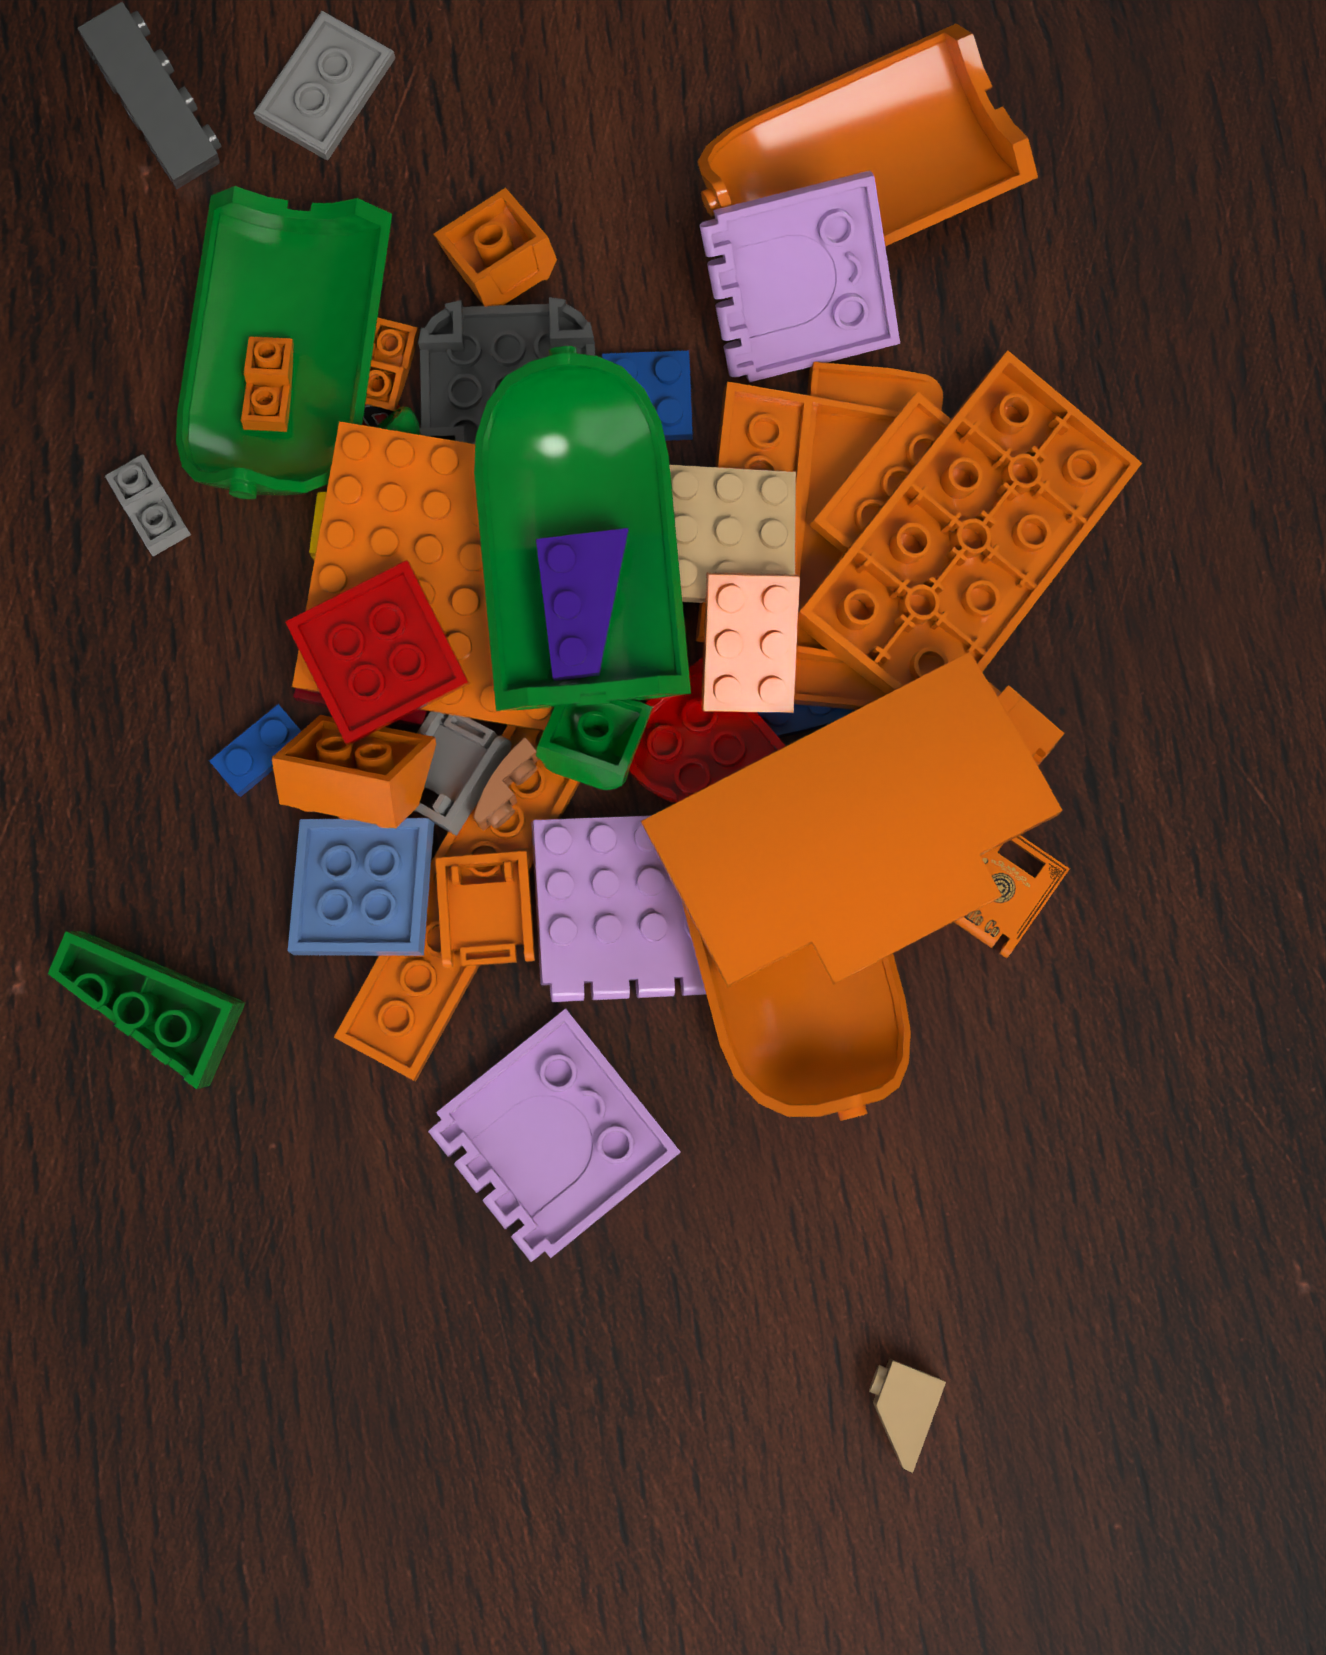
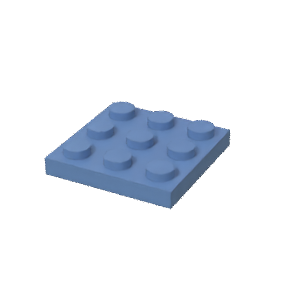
M406 818L395 829L381 828L376 824L357 820L300 819L288 952L293 955L424 956L434 822L429 818Z

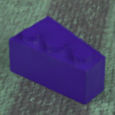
M629 528L536 539L554 681L600 676Z

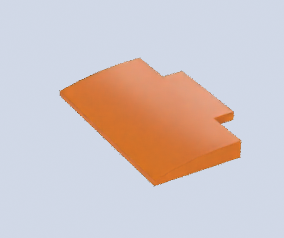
M1008 350L992 366L952 418H949L917 391L810 523V527L841 551L843 555L798 610V626L885 694L891 693L968 652L972 654L983 672L1142 462Z
M968 652L642 820L641 823L727 988L810 944L813 945L834 985L1000 898L1002 894L981 855L1056 817L1063 810L972 654Z

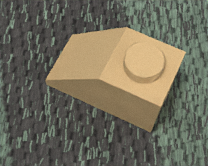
M889 1358L886 1367L878 1365L871 1381L869 1392L876 1394L873 1404L899 1464L903 1469L913 1473L946 1382Z

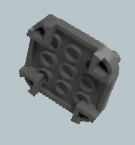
M549 297V304L463 307L461 300L446 303V308L433 316L426 327H421L418 341L421 379L420 433L423 436L475 444L477 430L486 403L505 376L530 361L549 356L548 350L555 347L573 346L577 348L578 354L596 356L591 323L585 319L581 312L567 305L566 300Z

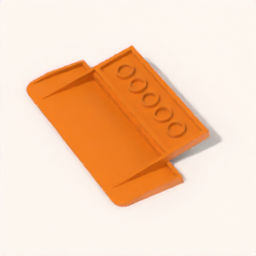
M813 362L809 371L807 395L727 381L723 392L715 467L796 472L795 574L800 576L798 610L843 555L841 551L810 527V523L917 391L942 411L943 391L940 384L933 377L893 368ZM705 602L699 605L696 641L704 642ZM799 626L797 627L794 704L858 710L887 695L823 647Z

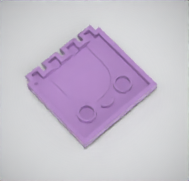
M870 170L714 210L715 219L700 224L705 256H723L709 261L707 266L713 297L715 299L731 297V299L721 301L715 305L722 340L739 339L724 345L730 377L746 375L748 381L753 382L812 367L813 362L827 363L900 344L875 177Z
M650 816L532 821L540 984L550 985L551 1002L584 1001V983H590L592 1000L629 998V981H635L637 998L674 996V979H680L682 996L706 995L682 900L641 823L642 820Z
M566 1008L436 1113L441 1118V1121L428 1131L448 1157L462 1146L467 1153L458 1159L454 1165L476 1193L489 1183L493 1184L496 1189L482 1201L504 1229H507L518 1219L523 1222L524 1226L515 1232L511 1238L530 1262L534 1261L543 1252H546L552 1258L681 1153Z

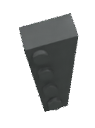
M120 2L78 27L88 54L94 63H97L114 94L118 93L121 97L120 101L137 129L143 132L147 145L176 190L220 164L216 150L222 146L208 124L203 127L199 125L193 115V112L198 110L197 105L185 86L177 89L169 75L175 71L162 49L160 48L154 52L145 37L151 34L150 30L137 10L130 14L124 3Z

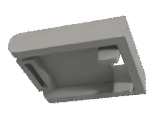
M430 712L417 733L436 738V748L424 788L439 795L433 805L434 810L420 803L413 812L423 818H429L434 824L457 836L479 801L492 774L510 752L511 742L503 736H497L493 730L470 718Z

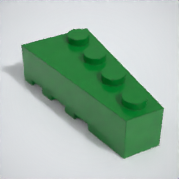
M83 931L65 932L48 971L52 978L92 1009L101 1012L115 1023V1027L128 1037L131 1036L152 1052L151 1055L164 1065H169L195 1089L211 1085L246 1003Z

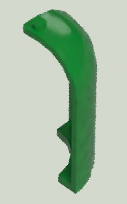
M237 186L211 195L177 410L176 445L182 468L195 482L229 490L231 496L249 500L256 499L257 494H303L328 484L339 421L358 425L363 423L392 213L358 198L335 203H312L311 211H298L287 209L288 200L267 197ZM249 337L293 339V375L287 432L243 429L241 416L246 389L244 367Z
M573 346L551 348L548 350L549 356L530 361L505 376L487 401L476 434L474 476L496 711L547 709L553 706L575 704V707L610 704L614 700H647L691 694L670 463L661 420L645 389L622 366L598 356L578 354L577 348ZM629 528L600 676L554 681L536 539Z

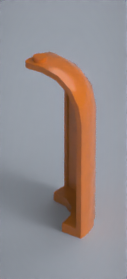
M958 24L951 25L751 115L727 128L711 141L697 161L707 188L701 191V197L711 217L715 216L714 210L870 170L875 177L885 247L1036 179L1038 175L1028 137L1013 123L1003 106L996 110L994 109L985 92L992 88V84L983 67L973 33Z
M683 904L720 1047L734 1078L758 1104L787 1117H820L838 1112L840 1121L867 1114L866 1104L883 1100L900 1087L909 1065L911 1030L905 995L893 954L833 985L813 945L810 944L727 988Z

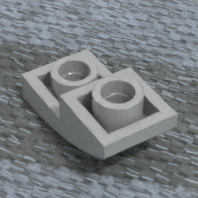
M143 454L105 475L120 504L130 517L152 556L159 554L191 535Z

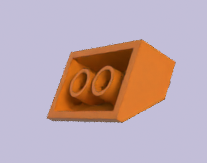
M319 715L272 757L279 804L299 808L305 812L314 811L337 816L343 820H357L376 824L381 828L396 829L420 804L436 748V738L384 727L347 745L333 717Z

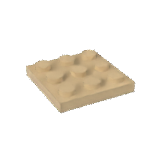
M670 465L682 602H705L706 573L795 574L796 472Z

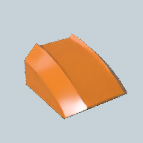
M506 187L433 234L452 264L485 307L506 305V303L540 281L548 280L557 261L548 236Z

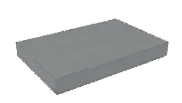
M321 11L255 110V119L328 161L395 60L394 51Z

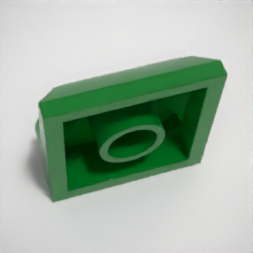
M632 699L614 700L610 704L575 707V704L555 706L538 743L536 757L542 761L548 770L555 774L602 790L616 789L622 786L628 777L630 765L653 707Z

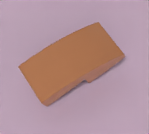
M526 738L520 741L503 759L483 790L474 814L477 825L483 831L490 825L494 829L500 827L514 814L515 810L512 806L517 803V799L508 786L513 782L517 786L524 783L537 770L535 763L540 760L536 757L537 750Z

